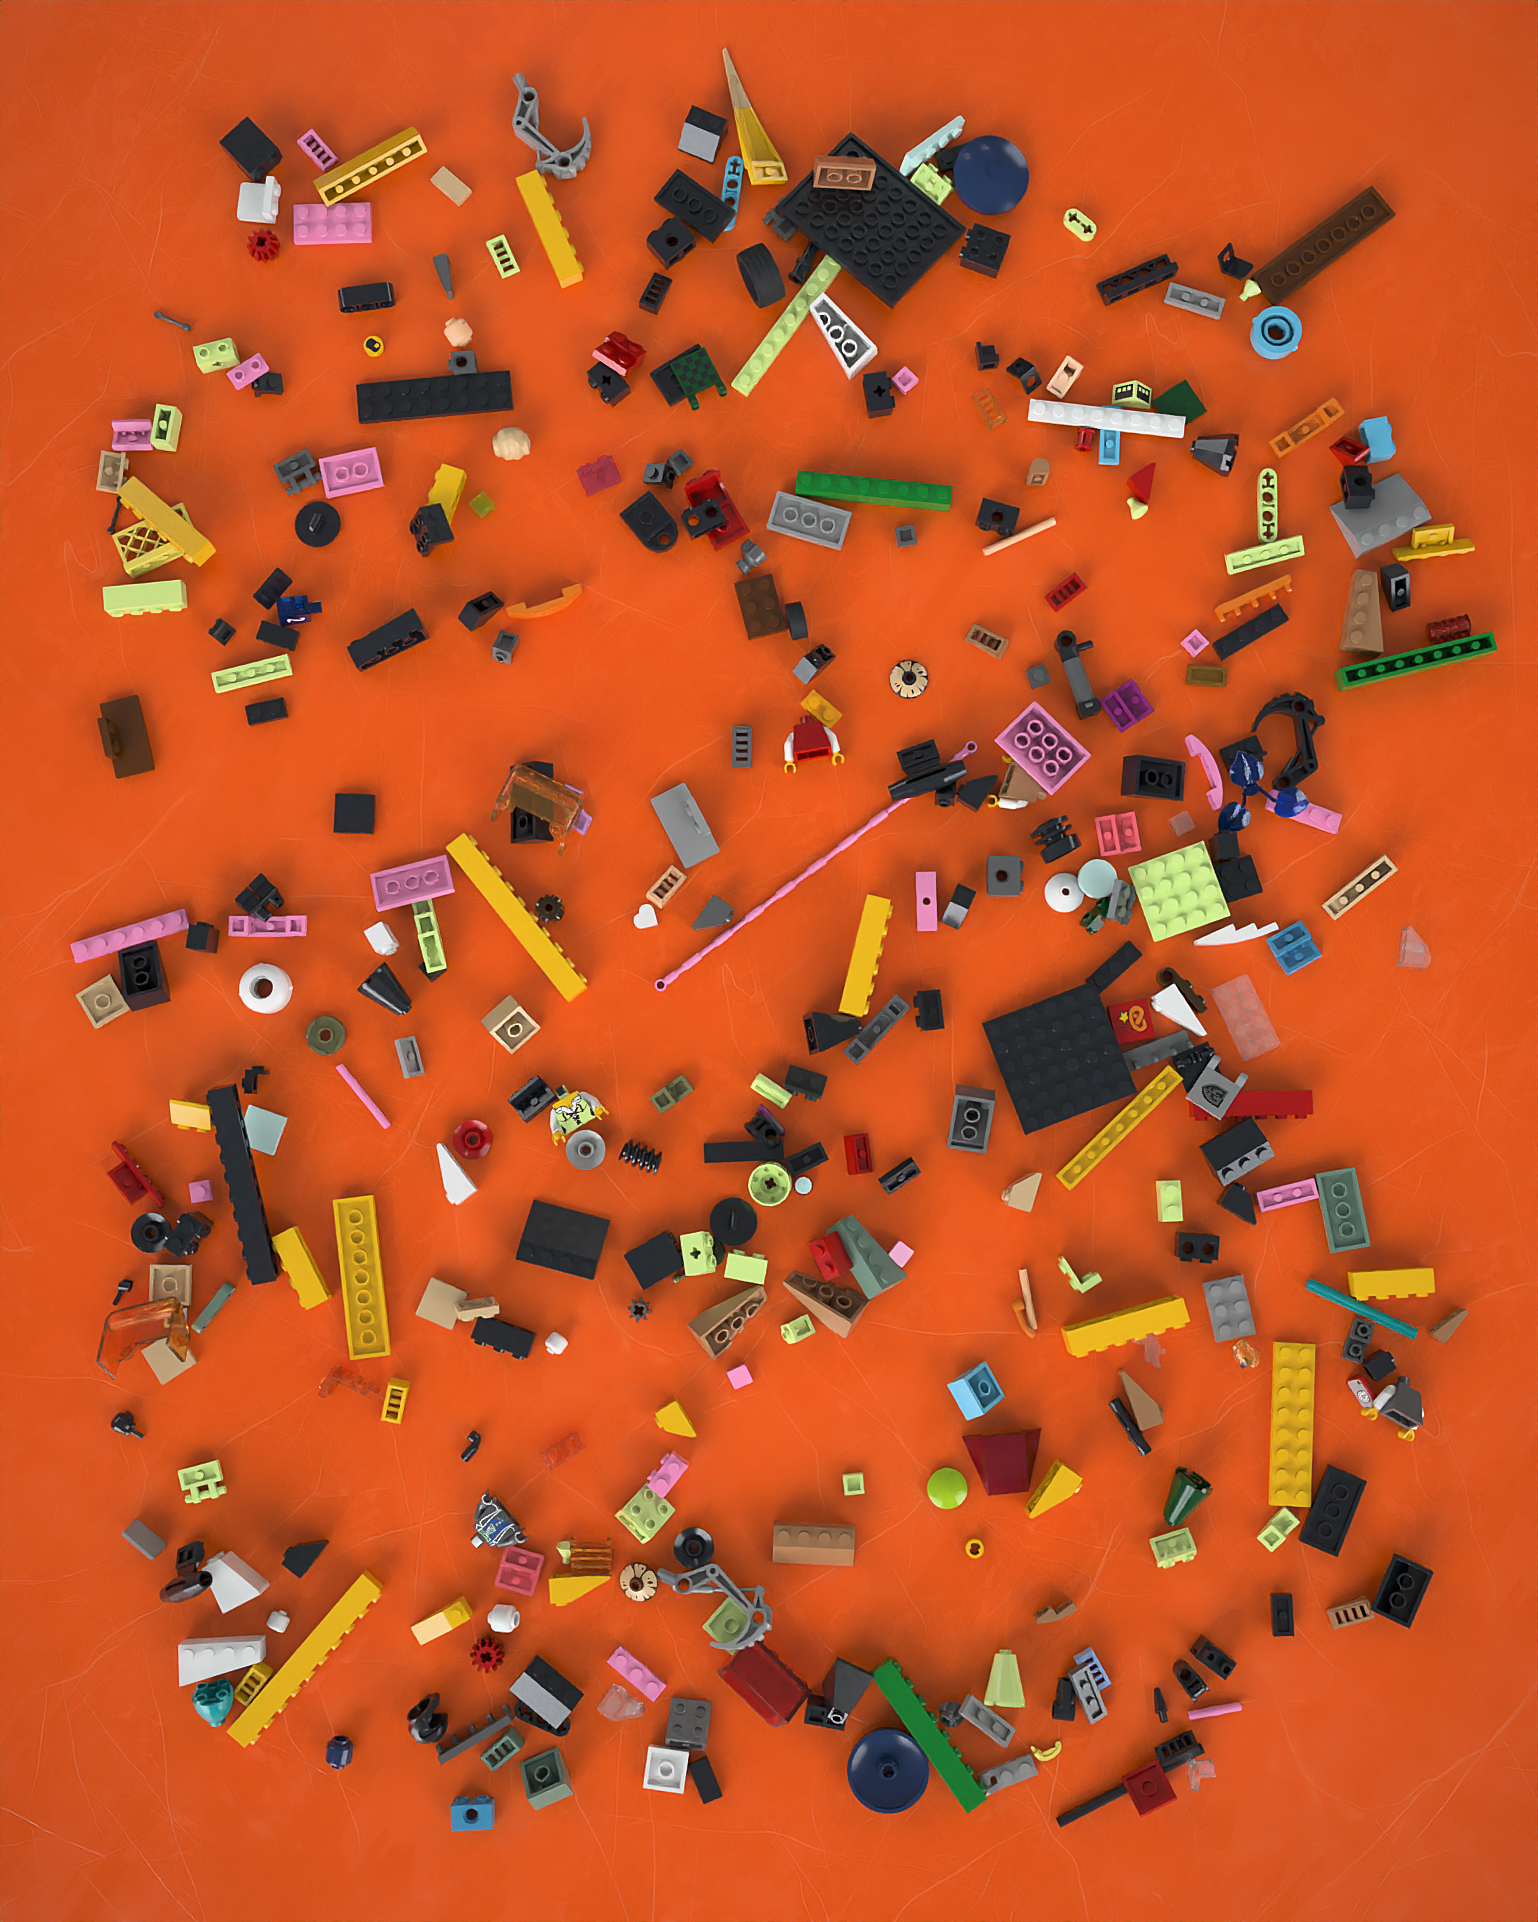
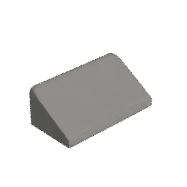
M138 1519L122 1532V1536L150 1560L156 1558L167 1545L165 1541Z

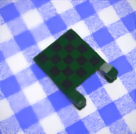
M704 347L670 363V367L693 411L699 409V402L695 395L714 385L720 397L727 395V389Z

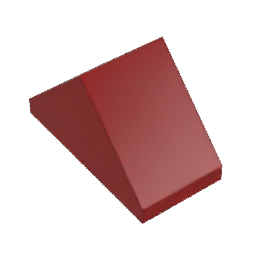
M1343 436L1329 447L1330 451L1343 466H1355L1370 452L1369 447L1346 436Z
M1153 462L1132 475L1126 483L1137 500L1147 505L1150 499L1156 463Z

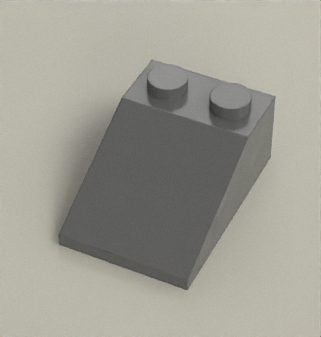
M956 1084L947 1148L986 1154L996 1090Z

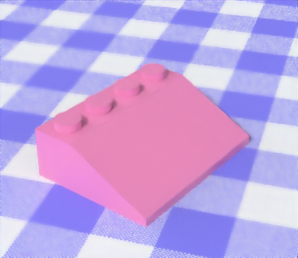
M1036 701L1024 710L994 740L1051 796L1091 756Z

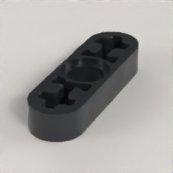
M521 1700L517 1702L514 1713L518 1719L559 1737L565 1736L569 1732L571 1722L568 1717L563 1721L566 1728H562V1730L550 1727L548 1722H539L536 1712L533 1718H530L532 1714L530 1712H533V1710L529 1706H527L528 1711L522 1714L519 1707H523L526 1704Z

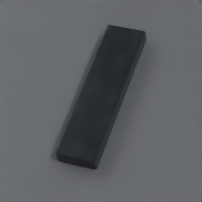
M780 1140L779 1146L775 1149H768L759 1141L704 1143V1163L784 1160L783 1140Z

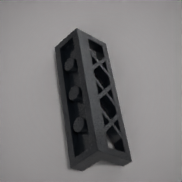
M1164 254L1102 281L1096 285V288L1106 307L1175 277L1179 268L1176 261L1171 263L1167 254ZM1164 261L1166 266L1156 270V264ZM1141 270L1150 272L1141 277H1137L1139 271ZM1125 277L1132 280L1120 285L1121 279ZM1107 285L1115 287L1107 292L1103 289Z

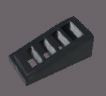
M654 272L639 301V308L657 315L672 283V279ZM658 279L660 281L665 282L666 284L663 286L659 283H656V280ZM653 287H658L662 289V291L660 292L656 289H653ZM652 292L654 294L659 295V297L657 298L655 296L650 295V293ZM648 298L656 301L655 304L647 301Z
M1192 1730L1186 1731L1154 1748L1161 1767L1200 1755L1199 1746ZM1163 1752H1167V1758L1164 1757Z

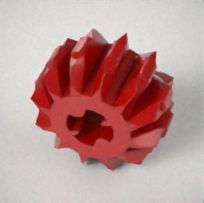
M260 228L259 233L253 230L254 236H248L249 242L246 243L250 256L254 257L258 262L263 260L264 263H267L269 258L274 261L273 255H279L277 249L281 248L278 237L269 229L264 231V229Z
M487 1636L485 1642L480 1638L478 1645L474 1644L472 1646L474 1652H471L470 1657L475 1658L472 1661V1665L479 1664L478 1671L485 1668V1673H489L490 1668L496 1671L497 1665L501 1666L503 1664L501 1658L505 1656V1652L501 1650L504 1646L503 1644L496 1645L498 1639L495 1638L491 1642L490 1637ZM487 1651L491 1653L488 1658L484 1656Z

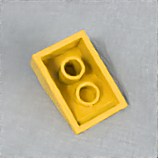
M1056 1458L1024 1507L1025 1512L1033 1519L1071 1497L1074 1492L1077 1493L1080 1490L1083 1478L1077 1471Z

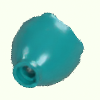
M223 1678L210 1683H199L192 1695L196 1712L213 1727L220 1726L226 1721L225 1717L228 1715L234 1699L233 1686L229 1683V1680Z

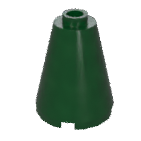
M1181 1466L1175 1470L1163 1510L1164 1520L1172 1526L1181 1525L1213 1491V1488H1210L1211 1484L1205 1478L1194 1471L1190 1474L1186 1472L1188 1468Z

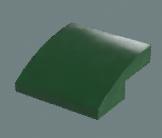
M1186 379L1152 401L1159 414L1186 417L1185 426L1207 412Z

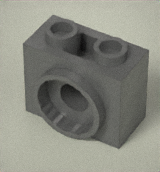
M988 856L986 858V897L1020 896V892H1023L1024 883L1020 881V873H1023L1024 868L1023 861H1020V856ZM996 873H1005L1006 880L999 881L996 878Z

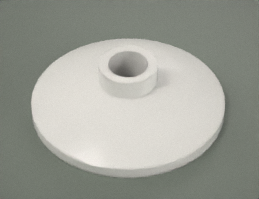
M1061 873L1053 876L1048 881L1045 887V898L1051 908L1059 912H1070L1079 907L1083 901L1084 892L1079 888L1077 877L1072 874ZM1064 888L1068 889V895H1063L1062 890Z

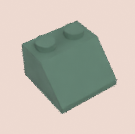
M557 1747L520 1763L526 1797L535 1810H539L574 1794L569 1773Z

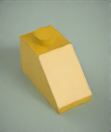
M677 1398L656 1411L654 1419L659 1428L663 1427L667 1432L691 1438L697 1436L696 1429Z

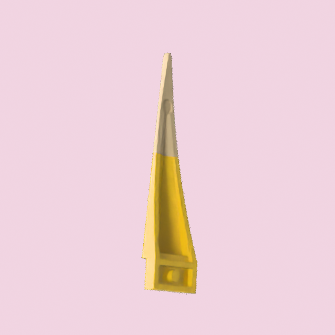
M724 47L722 54L744 167L748 170L751 185L785 184L788 178L783 161L760 124L741 85L728 51Z

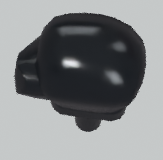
M128 1411L125 1413L119 1412L112 1419L111 1428L114 1431L126 1436L132 1433L139 1439L144 1437L143 1434L134 1429L136 1424L133 1422L134 1416Z

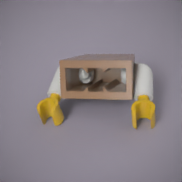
M1002 756L1003 762L1009 763L998 794V797L1001 798L997 799L996 796L989 795L988 798H994L995 803L987 804V806L994 808L999 805L1002 808L1017 809L1026 807L1028 803H1034L1036 798L1044 800L1048 792L1012 757L1006 758Z

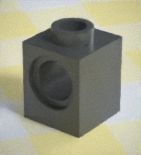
M474 350L451 352L448 366L449 371H452L454 375L478 373L477 357ZM460 362H467L463 367L458 366Z

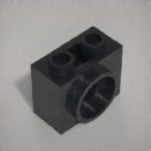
M677 216L667 219L661 228L657 231H652L646 239L647 248L666 270L681 261L686 254L696 247V238ZM671 242L677 243V245L672 247L668 244Z

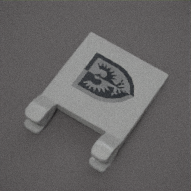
M1214 1055L1186 1099L1221 1120L1247 1080L1248 1075L1242 1072L1236 1082L1233 1083L1214 1071L1221 1060L1219 1056Z

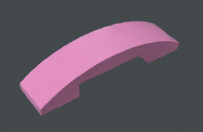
M1192 734L1188 735L1184 739L1191 757L1199 755L1212 786V790L1208 791L1206 795L1212 810L1216 811L1221 807L1223 798L1222 780L1218 767L1204 744Z
M229 916L228 936L294 937L306 936L307 916L270 917L266 922L250 916Z

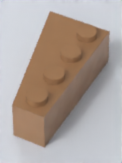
M1357 569L1351 575L1339 651L1378 657L1384 652L1376 572Z

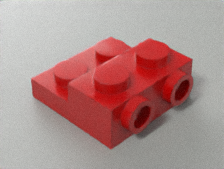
M614 331L606 336L603 344L594 349L592 356L619 374L626 376L642 364L647 351L641 345L628 340L626 335Z

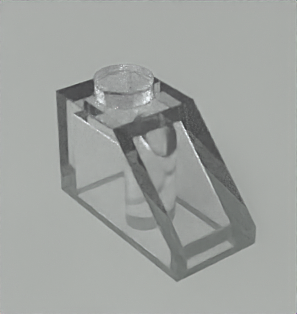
M1412 926L1401 928L1398 967L1426 969L1431 962L1429 947Z

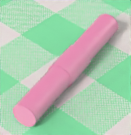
M1240 1702L1188 1711L1189 1720L1240 1711L1242 1707Z

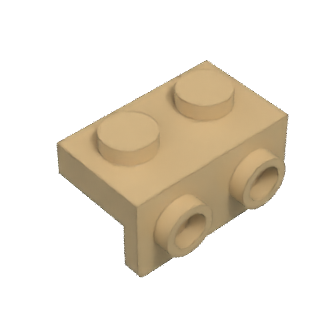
M101 450L96 490L118 494L117 491L126 483L127 477H123V471L128 470L129 458H125L126 452L122 451L119 454Z

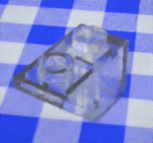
M612 1684L598 1703L597 1710L614 1722L642 1717L645 1707H643L644 1704L639 1699L631 1698L627 1695V1691L622 1686Z

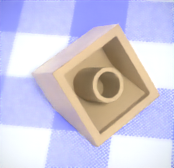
M511 995L506 997L481 1020L488 1032L511 1054L541 1029L536 1021Z
M1031 1172L1009 1184L1008 1188H1004L1001 1199L1004 1200L1003 1204L1031 1213L1042 1174Z

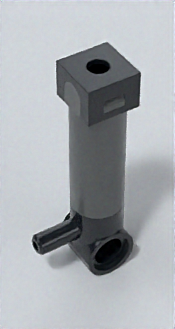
M1068 630L1062 631L1055 639L1054 647L1059 653L1071 687L1079 719L1082 720L1098 715L1101 708L1098 699L1094 697L1079 654L1080 651L1093 648V642L1089 640L1076 645L1074 633ZM1065 638L1070 642V645L1064 646L1060 640Z

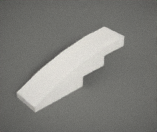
M1276 922L1257 930L1255 923H1252L1236 931L1234 925L1231 924L1193 943L1194 945L1237 943L1257 938L1279 928Z

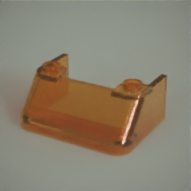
M518 764L511 770L496 799L491 821L495 822L502 811L511 813L516 806L550 822V833L553 837L561 840L558 854L562 855L575 835L585 800L580 793L524 765Z
M169 1296L111 1312L105 1319L96 1363L114 1380L117 1378L120 1362L131 1359L136 1352L137 1345L167 1338L166 1346L181 1362H185L190 1332L181 1302L175 1296Z

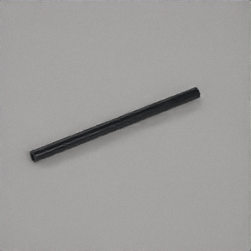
M1199 1743L1200 1755H1202L1205 1751L1201 1743ZM1196 1757L1162 1767L1164 1773H1167ZM1124 1783L1056 1817V1820L1061 1828L1127 1794L1128 1791Z

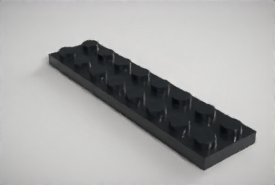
M510 370L356 384L360 424L514 410Z

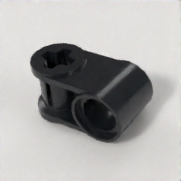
M757 1111L756 1116L743 1126L751 1136L756 1138L766 1148L775 1149L780 1144L779 1129L764 1114ZM768 1135L775 1136L773 1139H767L766 1137Z
M1179 1660L1173 1665L1175 1677L1194 1703L1205 1691H1210L1205 1682L1186 1661ZM1183 1669H1188L1186 1675L1180 1676V1672Z

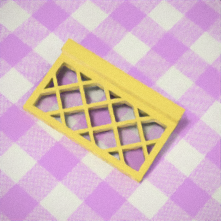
M183 503L171 507L175 512L181 510L183 513L182 518L194 527ZM146 520L112 535L123 560L125 571L133 579L184 554L182 551L179 553L175 551L170 545L171 542L167 544L162 543L163 539L160 536L157 541L151 540L150 536L153 531L145 524ZM142 528L148 529L145 538L137 535ZM125 536L131 537L127 546L122 545L119 539ZM135 539L143 541L139 550L132 548ZM147 543L155 545L154 549L150 552L144 551ZM129 552L137 553L136 558L128 562Z

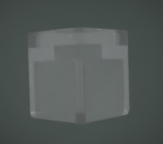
M1212 1759L1187 1761V1777L1191 1791H1200V1778L1216 1777Z

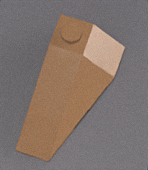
M795 1270L783 1282V1285L821 1322L845 1339L855 1328L870 1302L867 1297L854 1289L847 1287L845 1290L836 1287L835 1283L832 1282L826 1284L818 1281L816 1277Z
M759 1284L703 1311L687 1325L693 1336L714 1361L733 1344L731 1341L737 1332L741 1333L744 1330V1323L749 1317L755 1316L768 1297L763 1287Z

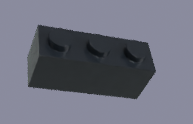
M479 1316L471 1338L478 1345L486 1346L488 1344L494 1346L493 1350L504 1353L508 1351L513 1353L512 1357L523 1360L530 1356L538 1333L493 1317L483 1318Z

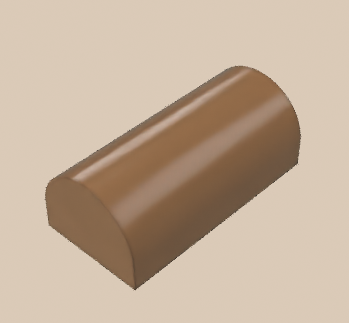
M1037 458L1033 460L1026 476V485H1045L1050 474V464L1046 459Z

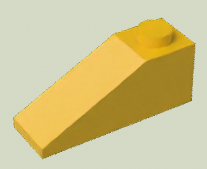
M612 1571L551 1574L549 1578L550 1604L556 1603V1606L568 1605V1602L574 1601L609 1580Z
M463 1595L413 1625L411 1629L420 1645L466 1622L472 1617L473 1611Z

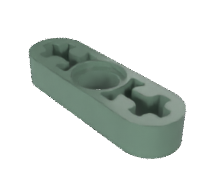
M226 1282L195 1320L191 1328L198 1334L202 1333L233 1294L236 1287Z

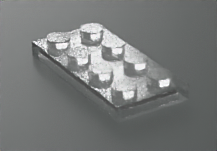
M1247 973L1210 990L1244 1062L1281 1045Z

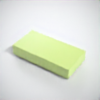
M761 1073L758 1074L751 1085L752 1089L782 1109L792 1096V1094Z

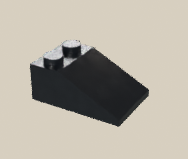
M1142 755L1123 757L1121 796L1183 801L1185 762Z
M157 941L118 951L123 998L132 1012L171 1001L169 984Z

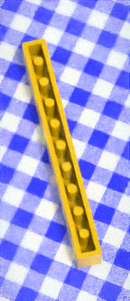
M463 833L445 848L568 1002L572 1001L588 988L585 985L588 981L581 972L577 974L573 970L575 967L574 963L569 957L565 959L562 956L561 952L563 950L558 943L550 941L548 938L551 936L544 926L542 928L539 927L536 923L539 919L532 911L527 912L524 908L527 905L520 896L515 897L512 893L515 889L508 881L504 882L500 878L502 873L496 865L492 867L488 863L490 860L489 856L484 850L480 852L477 849L476 845L478 843L473 836H467Z
M365 1570L229 1728L227 1733L244 1748L249 1743L253 1745L261 1736L259 1731L263 1727L267 1729L275 1720L272 1716L276 1711L281 1713L289 1704L286 1702L288 1697L291 1695L294 1698L301 1690L300 1683L303 1680L308 1681L315 1673L313 1668L317 1664L321 1666L329 1657L326 1653L330 1648L335 1650L343 1641L340 1639L342 1634L345 1632L348 1635L356 1626L353 1623L357 1617L362 1619L368 1612L369 1608L366 1606L371 1601L375 1603L383 1594L380 1590L384 1585L370 1572Z

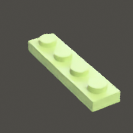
M1296 535L1224 555L1227 573L1234 574L1302 556L1305 553L1302 535Z
M285 654L214 672L211 675L215 692L222 693L293 675L289 656Z

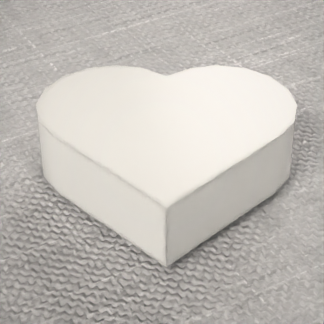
M644 904L640 907L639 914L634 917V924L637 928L644 929L658 925L655 911L651 905Z

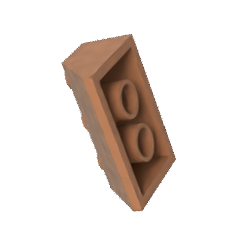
M826 154L816 155L813 168V187L871 190L876 171L874 159L866 157H838Z

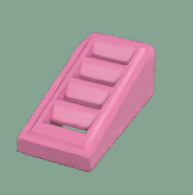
M312 128L297 140L300 148L323 172L338 161L335 154ZM313 139L315 142L308 147L307 144ZM319 145L320 148L313 153L311 150ZM324 150L326 153L318 159L317 155ZM330 156L331 159L323 164L322 161Z

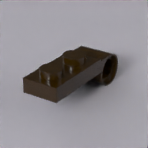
M1167 967L1157 972V983L1164 987L1175 984L1197 1015L1202 1014L1208 1009L1205 1006L1206 1001L1199 994L1196 995L1192 990L1194 988L1187 979L1181 978L1173 968ZM1163 972L1170 974L1171 979L1169 982H1165L1162 979Z

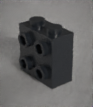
M974 223L973 229H968L965 238L968 241L966 247L962 246L958 257L961 258L960 266L996 279L1011 235Z
M199 1211L183 1213L176 1222L178 1225L174 1231L170 1230L164 1239L166 1241L162 1246L178 1258L190 1254L193 1255L199 1249V1242L202 1238H206L211 1233V1226L214 1222Z

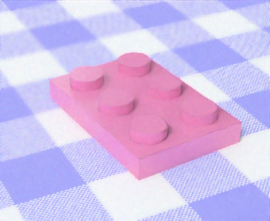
M376 447L319 459L327 498L384 486Z

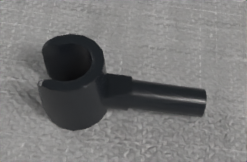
M124 1279L118 1284V1293L112 1303L113 1305L117 1306L124 1291H131L133 1281Z

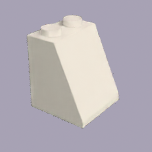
M223 1551L217 1553L207 1560V1565L202 1568V1571L210 1572L213 1577L210 1587L223 1613L260 1595L270 1586L265 1578L232 1551L226 1554Z

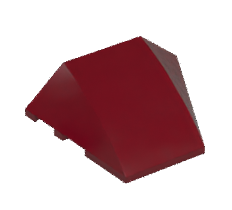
M1041 1428L1001 1434L962 1436L988 1496L1029 1491Z

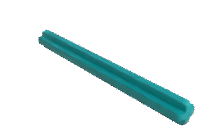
M1309 1278L1306 1282L1305 1288L1410 1339H1415L1418 1334L1417 1328L1312 1278Z

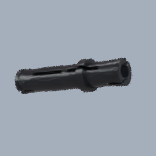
M1117 1397L1110 1401L1108 1405L1127 1432L1129 1441L1133 1442L1140 1455L1144 1456L1151 1452L1152 1448L1145 1440L1143 1431H1140L1120 1398Z

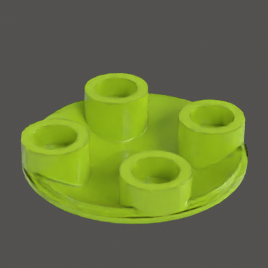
M944 1467L931 1475L927 1484V1492L929 1498L936 1506L951 1509L959 1506L964 1501L967 1495V1482L959 1471Z

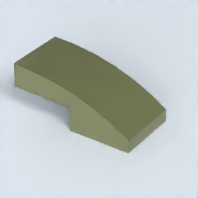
M682 1074L649 1099L659 1113L662 1114L693 1092L695 1088L685 1074Z

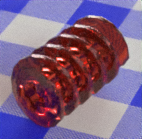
M1464 614V616L1460 615L1456 618L1444 619L1441 622L1428 623L1425 629L1429 642L1437 645L1440 644V640L1442 643H1446L1447 638L1449 641H1454L1455 636L1457 640L1462 639V634L1465 638L1470 637L1471 622L1469 616Z

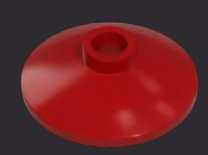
M479 1120L464 1121L456 1128L453 1134V1146L456 1152L463 1158L470 1160L479 1159L485 1156L491 1149L493 1142L491 1130L485 1123ZM472 1136L477 1137L476 1143L470 1141Z

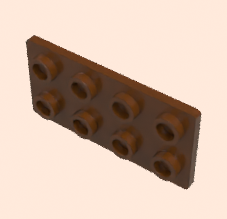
M133 695L101 703L102 718H98L97 721L105 756L112 760L116 778L121 779L154 771L155 766L139 696Z

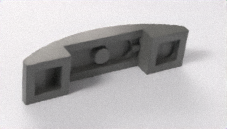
M895 994L844 1049L843 1053L858 1065L908 1011L910 1006Z

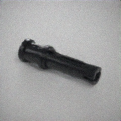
M811 241L808 243L802 257L796 260L794 270L788 275L789 279L798 285L804 284V278L807 272L812 269V261L819 250Z

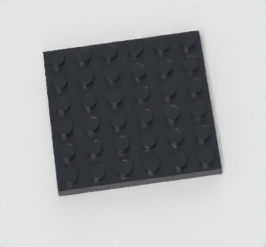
M1094 981L982 1023L1025 1135L1137 1093Z

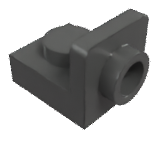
M501 630L492 646V658L498 662L510 664L512 654L519 642V636Z

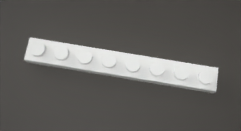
M1030 399L1028 413L1029 421L1176 438L1183 437L1186 418L1183 416Z

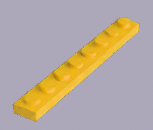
M1168 1065L1056 1177L1071 1190L1183 1078Z

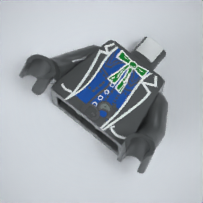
M488 1489L476 1506L473 1517L476 1523L473 1527L477 1533L470 1539L472 1544L479 1548L483 1543L487 1542L491 1548L495 1545L500 1548L526 1541L530 1535L525 1536L522 1531L525 1530V1527L520 1529V1523L499 1501L497 1495L494 1497L489 1496L488 1492L490 1490Z

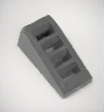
M443 253L433 257L432 260L447 297L451 300L453 299L450 261L447 253Z
M732 726V767L752 768V726ZM737 733H748V736L736 735ZM736 741H748V745L736 744ZM736 749L748 750V753H736ZM736 757H748V761H736Z

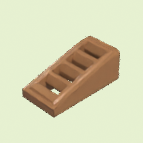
M976 623L973 624L964 639L966 642L998 660H1001L1009 646L1008 639ZM980 631L981 633L979 634L978 638L974 640L973 638L975 637L976 633ZM985 635H987V637H986L984 643H983V644L980 643V642L982 641L983 637H984ZM994 639L991 647H988L990 641Z
M1458 1308L1430 1328L1427 1333L1438 1342L1446 1343L1469 1314L1468 1311Z
M1364 1595L1326 1609L1334 1630L1375 1618L1373 1611L1370 1610V1603ZM1363 1605L1364 1613L1361 1612L1359 1606ZM1351 1608H1355L1356 1616L1353 1615ZM1343 1610L1347 1611L1348 1619L1345 1618ZM1336 1612L1339 1613V1616L1341 1618L1340 1622L1337 1621L1335 1615Z

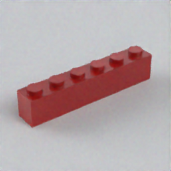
M1312 1090L1238 1092L1221 1120H1227V1116H1235V1120H1244L1247 1116H1255V1120L1267 1119V1115H1275V1119H1287V1115H1295V1119H1307L1308 1114H1313ZM1189 1101V1117H1195V1121H1208L1207 1117H1214Z

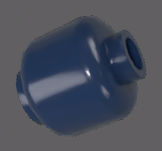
M337 1735L327 1743L325 1760L334 1769L344 1768V1766L352 1761L353 1743L347 1736Z

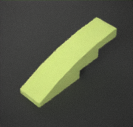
M432 898L412 903L414 919L427 973L446 969L447 964Z

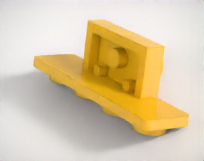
M1448 523L1413 528L1411 546L1393 548L1392 553L1398 561H1409L1410 559H1426L1431 556H1447L1454 553L1464 554L1474 551L1475 546L1469 538L1453 540L1454 525Z

